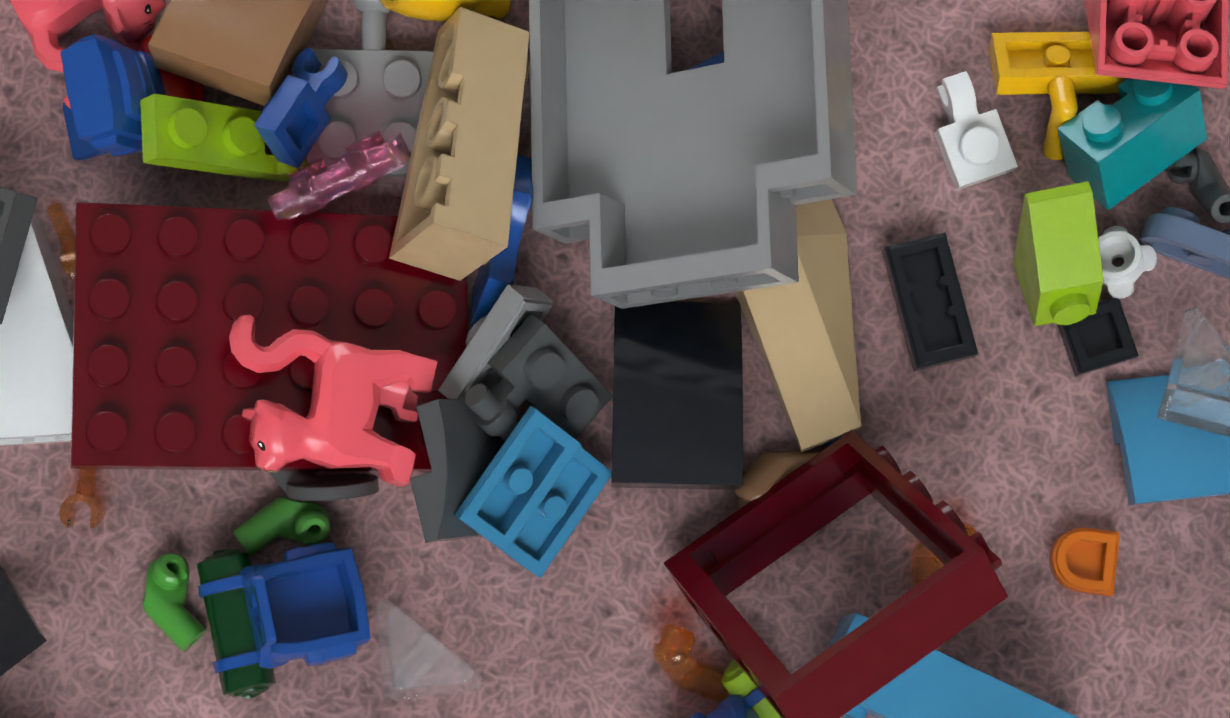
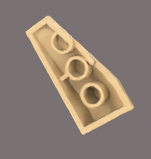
M832 199L796 205L798 283L734 292L801 452L843 437L851 430L856 432L861 429L847 233Z

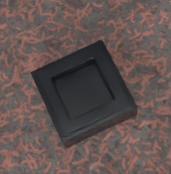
M1118 298L1098 302L1096 314L1089 315L1077 323L1058 325L1075 377L1126 362L1139 356Z

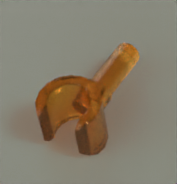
M55 203L47 207V212L60 240L62 248L60 264L74 282L75 234L62 205Z
M80 469L76 494L65 499L60 508V520L65 527L70 528L74 525V507L78 501L87 503L91 508L90 529L98 526L104 519L105 504L95 494L96 469Z

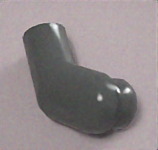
M1196 147L1167 168V175L1172 182L1176 184L1188 182L1193 197L1213 219L1219 223L1230 222V187L1226 184L1208 152Z

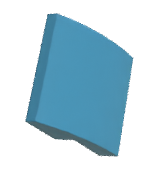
M1230 368L1105 382L1114 445L1120 444L1129 506L1230 495Z
M530 406L454 516L528 571L541 578L610 479L612 471L580 447L582 444L537 409Z

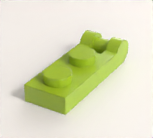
M155 93L140 100L143 163L275 182L296 181L307 178L306 158L300 167L296 168L279 162L274 155L265 154V141L254 126L262 111Z

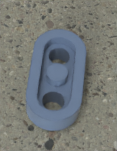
M1166 207L1163 209L1162 214L1155 213L1147 216L1139 239L1142 246L1149 245L1158 254L1230 279V229L1220 232L1199 224L1200 218L1197 215L1175 207Z

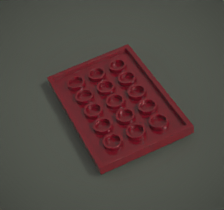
M77 202L75 216L71 469L261 470L256 466L254 449L249 443L251 421L242 417L243 409L254 408L257 400L264 399L274 403H281L302 417H308L312 398L315 363L306 356L300 355L280 371L256 373L242 366L231 352L229 340L232 325L241 315L250 314L255 318V341L262 347L270 346L277 338L292 329L312 330L331 341L346 342L370 350H401L438 361L431 392H412L418 396L416 406L437 399H448L439 391V388L467 347L465 343L467 337L466 277L459 281L389 259L398 216ZM379 405L373 431L383 438L410 449L416 454L412 472H431L432 469L419 416H417L416 422H400L394 419L391 409ZM304 459L287 463L279 470L378 472L376 468L372 467L329 469Z

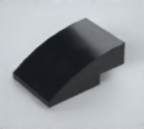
M664 302L624 309L615 306L611 487L741 489L743 486V364L740 303Z

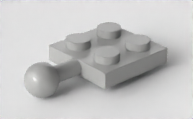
M352 0L354 6L362 13L361 50L312 49L322 64L318 72L322 71L334 56L340 59L348 76L343 87L330 98L324 107L331 119L307 155L306 173L309 176L407 177L433 51L386 50L387 14L391 10L386 9L380 0Z

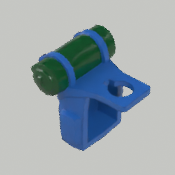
M333 542L315 543L304 547L297 546L284 552L283 561L267 565H252L249 553L236 549H222L214 551L212 555L205 557L203 561L197 563L201 584L198 586L200 598H204L216 657L213 665L215 673H219L223 695L232 696L233 698L242 697L243 699L256 697L266 692L270 686L276 683L275 667L282 666L290 660L301 658L304 659L307 666L323 665L327 662L345 659L356 655L357 646L368 643L371 638L365 593L352 548H336Z

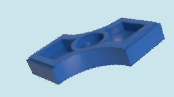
M517 155L508 247L490 259L486 265L479 267L472 291V327L478 320L488 315L507 284L513 285L521 236L533 200L531 158Z

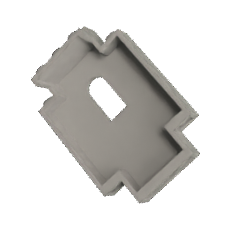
M529 0L533 230L564 244L590 240V285L592 297L624 309L799 282L796 205L857 195L848 0H722L724 63L672 73L670 0Z

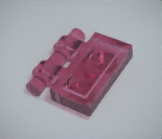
M380 131L371 133L346 146L347 153L342 155V160L327 167L322 157L288 174L290 177L289 185L284 190L268 198L274 215L278 220L287 217L290 220L301 214L309 215L324 208L329 201L354 189L357 191L363 190L376 184L382 176L404 167L411 157V152L402 134L399 133L384 140Z

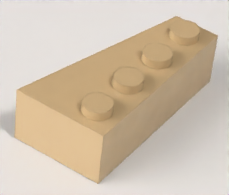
M459 7L438 29L389 259L461 281L480 266L486 265L490 259L508 247L524 86L530 74V57L527 56L529 45L528 31L463 7Z

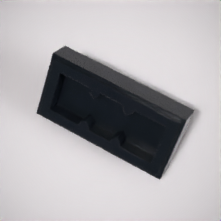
M946 232L884 247L882 255L913 372L977 356L978 351Z

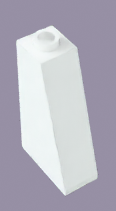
M34 213L2 324H0V446L71 441L74 316L42 221Z

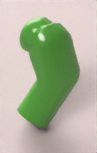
M281 496L272 500L232 530V532L245 550L253 556L278 536L303 542L307 545L323 542L330 532V517L327 511L315 502L294 500Z
M165 553L154 560L148 568L143 607L151 620L182 652H185L205 634L207 629L185 607L190 571L187 561L179 554Z

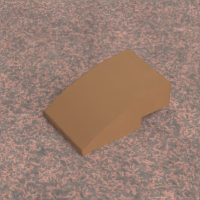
M170 0L148 43L154 67L265 106L273 98L287 75H289L297 56L308 47L328 0Z

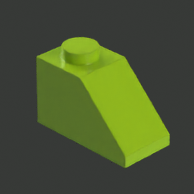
M1089 181L1025 193L1013 264L1034 327L1050 323L1070 325L1085 319L1089 315L1096 314L1104 278L1093 191Z

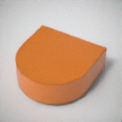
M1081 527L1060 535L1053 543L1049 554V565L1054 578L1063 587L1074 592L1112 597L1114 595L1120 532Z

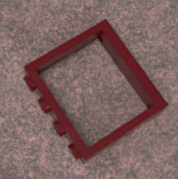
M853 430L774 484L768 492L747 503L663 563L693 610L781 718H841L1008 597L995 570L1002 566L1001 559L989 549L982 534L975 532L969 536L964 524L948 503L942 500L934 505L930 493L912 471L902 476L896 461L883 445L874 450ZM871 494L929 549L944 566L791 674L725 596Z

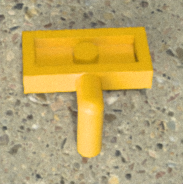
M1089 32L992 33L988 51L996 95L1049 94L1052 110L1042 152L1045 157L1051 160L1064 159L1058 128L1077 115L1078 104L1076 94L1119 93L1118 85L1124 82L1125 78L1096 75Z

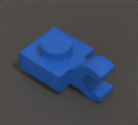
M309 48L304 49L294 62L293 72L295 77L287 75L273 98L265 104L261 116L254 125L276 159L281 163L296 168L300 167L331 118L324 107L330 98L343 87L348 76L340 59L334 56L329 60L327 66L318 72L322 64L314 51Z

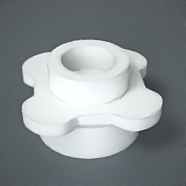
M1112 226L1106 229L1103 235L1098 238L1104 278L1103 284L1108 286V292L1112 297L1121 299L1130 296L1134 292V283L1144 271H1150L1155 268L1157 255L1151 246H1140L1137 239L1129 234L1124 227ZM1117 257L1124 259V264L1120 267H1115L1112 264L1113 260Z

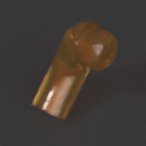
M672 624L665 625L662 628L659 643H653V657L673 684L679 688L721 703L728 695L726 688L721 682L725 670L689 656L690 648L695 641L693 632Z

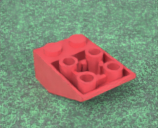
M1084 0L1096 75L1225 89L1228 85V0Z

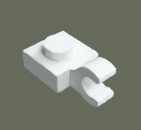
M967 71L942 79L943 85L937 86L936 90L950 125L937 129L934 135L955 190L957 191L1014 171L1018 165L997 109L978 114L975 91Z

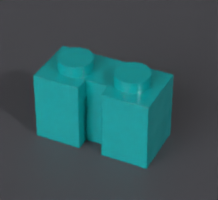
M1126 79L1118 85L1119 101L1113 105L1102 104L1097 100L1058 128L1069 176L1076 183L1089 181L1093 191V198L1107 210L1113 208L1207 140L1199 88L1193 85Z

